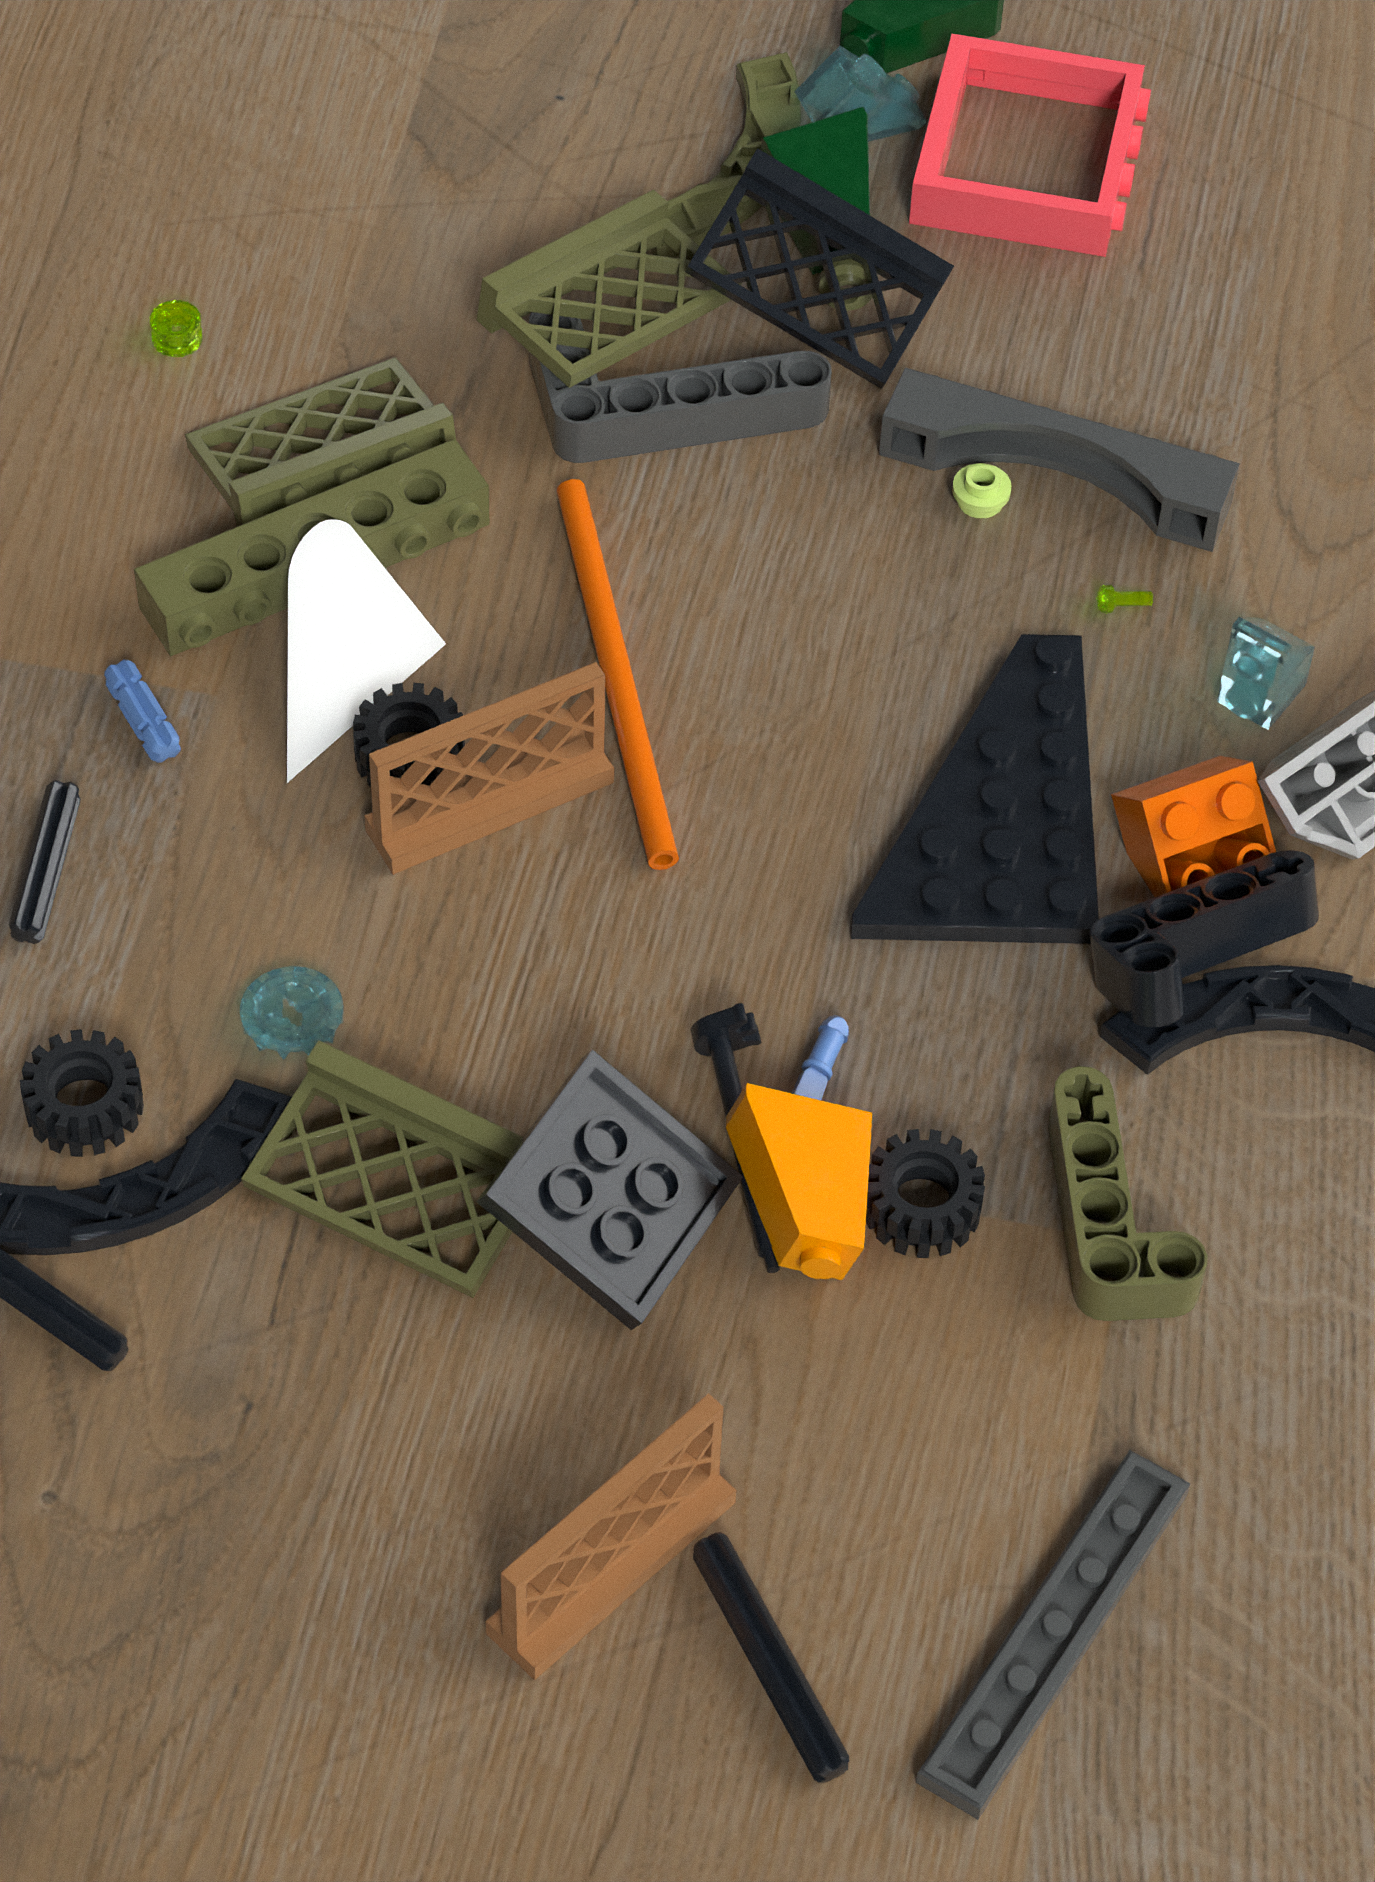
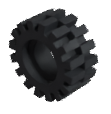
M413 682L412 692H404L403 683L392 684V695L387 696L382 688L373 693L374 704L365 699L359 706L360 715L355 714L353 721L354 753L357 771L361 778L367 776V784L371 787L370 753L389 746L386 741L397 734L405 732L421 733L463 716L462 712L458 713L457 703L452 697L444 701L443 691L436 687L432 689L429 695H426L423 683ZM465 740L458 742L449 753L457 755L465 746ZM415 761L390 770V776L400 778ZM435 767L421 784L429 786L444 768Z
M82 1029L70 1030L71 1042L63 1043L60 1035L57 1034L48 1038L51 1051L47 1052L38 1045L31 1052L33 1063L25 1061L22 1068L23 1080H20L21 1095L28 1126L33 1128L34 1137L40 1143L48 1138L50 1150L59 1154L65 1143L69 1144L71 1156L83 1157V1146L92 1145L95 1156L105 1153V1140L110 1139L114 1146L118 1147L125 1142L123 1128L133 1133L139 1125L137 1114L142 1115L144 1107L139 1067L136 1065V1058L131 1050L125 1052L123 1042L116 1037L106 1046L104 1032L93 1030L91 1040L89 1041L83 1040ZM80 1080L98 1081L107 1087V1092L101 1099L84 1106L67 1105L57 1099L58 1092L62 1088Z
M919 1129L907 1130L906 1143L903 1144L898 1135L895 1134L887 1139L886 1150L878 1146L873 1152L871 1164L869 1163L866 1224L869 1230L878 1226L876 1239L884 1246L894 1237L896 1239L894 1252L906 1255L908 1246L912 1245L918 1247L917 1258H929L930 1246H936L939 1255L943 1256L951 1253L953 1240L961 1248L969 1241L970 1231H976L983 1204L985 1174L983 1166L976 1167L978 1156L971 1148L960 1155L962 1140L953 1135L948 1144L945 1145L940 1143L942 1131L930 1129L929 1140H920ZM925 1179L943 1186L948 1191L949 1198L946 1203L940 1206L930 1208L918 1207L903 1200L899 1195L898 1189L901 1184L907 1181Z

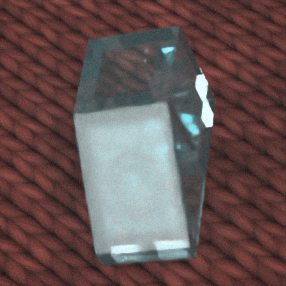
M841 46L794 91L811 122L863 106L868 114V142L920 129L927 122L916 103L920 98L919 93L905 77L900 74L891 77L869 55L863 54L861 57H858Z
M1238 617L1232 625L1217 702L1229 708L1237 716L1249 719L1269 730L1306 686L1315 646L1263 618Z

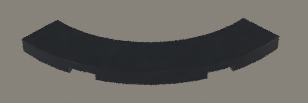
M1268 965L1244 966L1204 973L1201 980L1183 984L1185 1010L1179 1020L1161 1027H1144L1133 1023L1119 1011L1102 1024L1100 1037L1147 1075L1167 1060L1199 1044L1229 1035L1253 1031L1281 1030L1307 1032L1347 1041L1375 1052V988L1352 982V975L1311 967Z
M235 1079L227 1094L211 1115L186 1137V1144L157 1163L150 1160L125 1172L99 1179V1185L72 1190H58L57 1186H28L0 1182V1248L8 1254L17 1255L83 1253L141 1239L188 1219L216 1202L242 1181L241 1178L292 1096Z

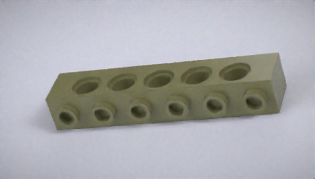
M456 439L450 440L135 568L134 574L139 609L170 657L190 648L201 647L212 639L246 625L259 623L266 617L288 608V572L291 559L300 541L318 523L331 519L348 523L384 568L405 559L416 558L427 550L456 538L469 536L478 529L490 525L489 485Z

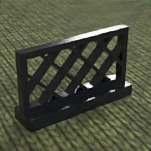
M757 148L685 272L882 389L950 275L954 265ZM744 195L766 207L770 225L742 231L736 208ZM779 215L788 221L780 222ZM729 222L732 233L720 236ZM803 229L815 236L819 255L791 261L784 233ZM774 235L781 263L753 269L745 242ZM735 244L743 271L722 275L704 264L712 249ZM828 245L837 249V251L830 252ZM852 258L864 266L869 284L841 290L833 262ZM823 265L830 292L802 298L795 271ZM784 273L792 301L773 305L761 298L756 279ZM877 274L887 280L879 281ZM746 282L748 290L738 283ZM902 288L921 300L913 314L890 319L882 291ZM872 294L880 322L852 328L844 300ZM834 302L841 330L821 334L811 328L805 309ZM795 311L797 319L789 315L788 312ZM905 327L896 342L893 329ZM883 332L889 355L881 369L860 357L855 338ZM844 340L846 348L836 342Z

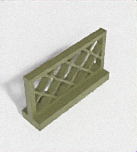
M653 189L482 278L476 320L491 334L504 328L570 388L729 302L731 299L713 288L707 291L684 287L685 276L692 277L685 272L699 246L666 218L669 202ZM661 241H664L679 254V258L646 254V252L660 245ZM708 255L704 264L722 275L730 274ZM617 267L637 270V281L605 277L604 274ZM645 271L677 275V286L644 282ZM573 290L595 292L594 303L564 300L561 297ZM602 293L635 298V308L601 305ZM643 299L675 303V309L668 313L642 310ZM531 312L552 315L551 327L528 324L522 317ZM559 316L593 320L592 332L558 328ZM600 322L633 326V332L625 336L599 333ZM564 345L590 349V355L572 364L556 350V346Z
M396 357L185 434L187 448L234 511L236 527L456 439L452 413L444 403L434 406ZM390 381L396 385L392 395L369 392V389ZM330 403L344 405L340 414L316 411L317 408ZM359 408L383 411L378 420L354 417ZM397 413L408 415L400 419L394 420ZM276 423L291 424L287 434L265 431L264 428ZM307 427L330 430L325 440L302 436ZM345 433L357 434L341 440ZM224 442L238 444L234 453L209 449ZM254 446L277 450L272 460L249 456ZM292 452L303 454L295 458L289 459ZM239 472L249 474L241 478L235 479Z
M318 1040L305 1061L308 1068L306 1076L241 1178L244 1187L474 1298L512 1231L490 1213L478 1217L469 1189L489 1184L523 1137ZM318 1096L340 1107L344 1123L306 1134L302 1117L314 1097ZM348 1111L360 1116L361 1118L351 1120ZM297 1127L299 1136L289 1139L294 1129ZM380 1127L396 1133L401 1150L366 1161L362 1160L356 1134ZM348 1137L356 1164L318 1175L310 1148ZM405 1138L419 1145L408 1148ZM299 1151L304 1152L310 1173L309 1178L282 1185L266 1177L276 1158ZM437 1154L454 1162L458 1178L419 1188L412 1162ZM405 1164L413 1191L374 1202L367 1175ZM462 1165L475 1171V1173L465 1175ZM360 1178L368 1205L341 1213L327 1207L322 1191L323 1188ZM315 1191L317 1201L303 1194ZM463 1192L470 1219L432 1230L424 1203ZM418 1206L425 1233L399 1241L383 1233L379 1216ZM372 1219L375 1229L360 1222ZM493 1228L485 1241L482 1231ZM475 1233L480 1251L466 1274L441 1262L436 1244ZM430 1247L432 1257L418 1250Z

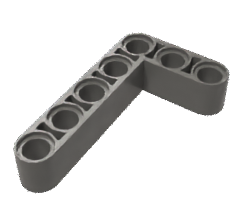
M531 312L529 324L551 327L552 315ZM559 316L558 328L584 331L581 319ZM564 345L556 346V350L572 364L590 355V350L586 348ZM812 351L788 352L599 381L597 374H594L570 388L529 352L530 368L552 447L559 457L572 463H586L806 429L821 424L829 413L831 365L824 356Z

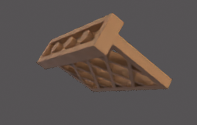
M594 662L369 754L373 812L364 815L365 831L393 875L614 783V766L604 753L605 674L598 663ZM584 692L569 709L562 708V705L571 696ZM529 714L513 732L505 730L513 720ZM549 720L557 722L541 740L534 738ZM471 738L457 755L449 753L458 742ZM493 743L501 745L486 763L478 761ZM415 761L400 778L390 776V770ZM435 767L444 768L429 786L421 784Z
M709 1393L501 1572L502 1607L485 1621L486 1635L533 1680L542 1675L736 1503L737 1490L719 1475L724 1407Z

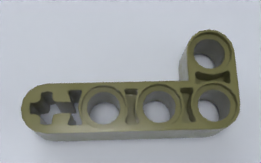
M1077 1066L1067 1069L1060 1074L1055 1082L1048 1131L1072 1291L1076 1305L1085 1315L1102 1321L1174 1318L1185 1315L1194 1309L1199 1300L1208 1258L1204 1245L1196 1237L1185 1232L1136 1233L1114 1091L1110 1080L1102 1072L1092 1067ZM1081 1113L1083 1118L1088 1120L1087 1122L1079 1123ZM1080 1162H1092L1098 1166H1086ZM1088 1218H1101L1108 1223H1095ZM1174 1271L1183 1275L1184 1277H1171L1169 1275L1164 1274L1163 1272ZM1096 1275H1110L1116 1278L1117 1281H1104Z

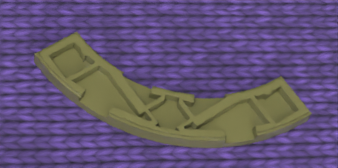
M787 52L736 65V79L742 91L746 109L745 127L742 136L739 137L732 152L722 163L721 171L709 183L698 184L678 197L668 200L666 218L698 246L701 245L743 175L757 148L761 149L763 137L800 126V88L795 69ZM744 195L736 208L740 224L750 218L762 206ZM729 222L720 236L731 232ZM661 241L660 245L651 249L653 255L672 258L679 256L664 241Z

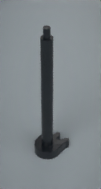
M737 1003L733 1007L707 1015L696 1021L690 1029L695 1051L700 1055L712 1057L726 1117L742 1091L733 1052L748 1046L761 1044L754 1014L751 1012L745 1013L743 1003ZM734 1151L738 1171L741 1175L744 1176L739 1161L737 1159L736 1153ZM743 1177L741 1184L758 1256L764 1258L768 1273H776L780 1270V1266H778L771 1242L755 1206L746 1179Z

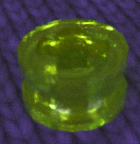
M172 300L161 303L153 309L150 315V329L152 330V344L158 352L170 357H184L192 354L200 347L203 341L201 314L197 307L189 302ZM180 326L181 330L172 331V327Z

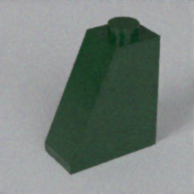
M854 0L842 11L839 52L884 75L947 53L951 34L983 39L995 36L1001 30L1004 0Z
M863 106L763 137L761 151L870 215L868 114ZM781 217L783 222L788 221L785 218ZM803 229L789 232L803 258L819 255L815 236ZM828 245L830 252L837 251V249ZM823 265L810 267L809 270L814 275L822 272L824 268Z

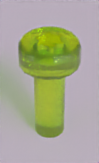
M1102 585L1097 593V605L1102 613H1113L1115 606H1152L1153 604L1152 591H1115L1112 585Z

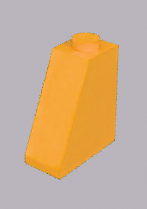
M746 1083L726 1117V1130L771 1242L778 1266L801 1271L804 1275L814 1279L833 1278L843 1280L864 1249L872 1112Z

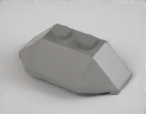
M1375 690L1353 702L1272 759L1258 780V783L1291 836L1351 860L1362 857L1375 847Z

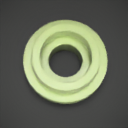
M976 463L965 466L957 472L953 480L952 492L959 508L965 514L974 518H989L999 513L1002 507L1007 504L1010 499L1012 486L1008 475L1000 468L990 464Z

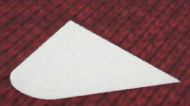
M336 519L318 523L303 537L293 554L288 572L287 783L353 726L355 714L360 715L359 706L365 699L374 704L373 693L381 688L387 695L392 692V684L402 683L446 645L351 525Z

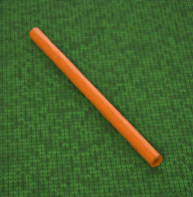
M566 480L557 487V496L599 666L605 674V691L648 865L655 870L668 869L678 862L679 856L586 487L581 480Z

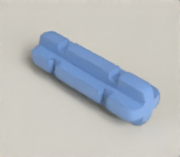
M125 659L117 665H109L104 671L106 686L113 698L120 701L118 704L120 710L137 738L144 741L142 746L150 759L157 763H162L168 757H176L181 750L179 745L180 737L172 724L165 721L167 716L147 683L140 681L142 675L136 665Z

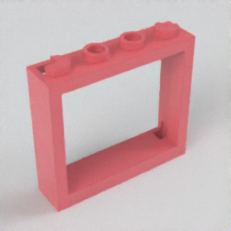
M951 34L913 180L909 224L1106 257L1111 230H1123L1127 203L1119 202L1118 198L1119 196L1129 198L1131 193L1135 164L1126 163L1127 158L1138 160L1143 126L1135 125V121L1146 122L1151 89L1141 88L1145 65ZM971 85L1118 110L1098 202L944 177L966 86Z

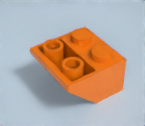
M1218 756L1111 794L1126 853L1154 897L1276 852L1253 761Z

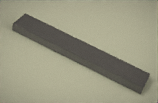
M1129 1450L918 1771L917 1784L979 1820L1185 1500L1190 1487L1189 1482Z

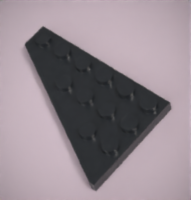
M1021 634L853 912L851 939L1091 944L1090 930L1091 926L1099 920L1082 635Z

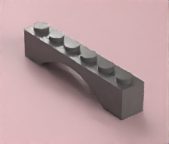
M909 368L904 369L884 411L879 455L932 471L962 464L985 462L1021 463L1058 470L1088 481L1118 498L1139 515L1156 536L1211 552L1214 550L1231 507L1240 463L1219 458L1215 455L1205 454L1163 442L1159 439L1149 438L1103 423L1090 421Z

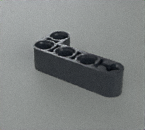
M1294 850L1271 853L1097 920L1091 926L1090 937L1098 990L1130 1021L1137 1025L1161 1027L1179 1020L1185 1010L1182 978L1304 932L1318 922L1319 910L1314 860L1310 855Z

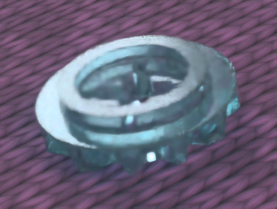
M289 966L271 970L254 980L242 997L240 1017L243 1032L254 1040L259 1052L268 1048L277 1051L283 1060L290 1052L304 1051L309 1055L318 1040L333 1044L337 1028L340 1024L344 1023L341 993L332 980L310 968ZM283 999H286L289 1006H293L294 1010L298 1013L302 1012L303 1021L301 1026L296 1027L295 1024H291L287 1017L283 1018Z

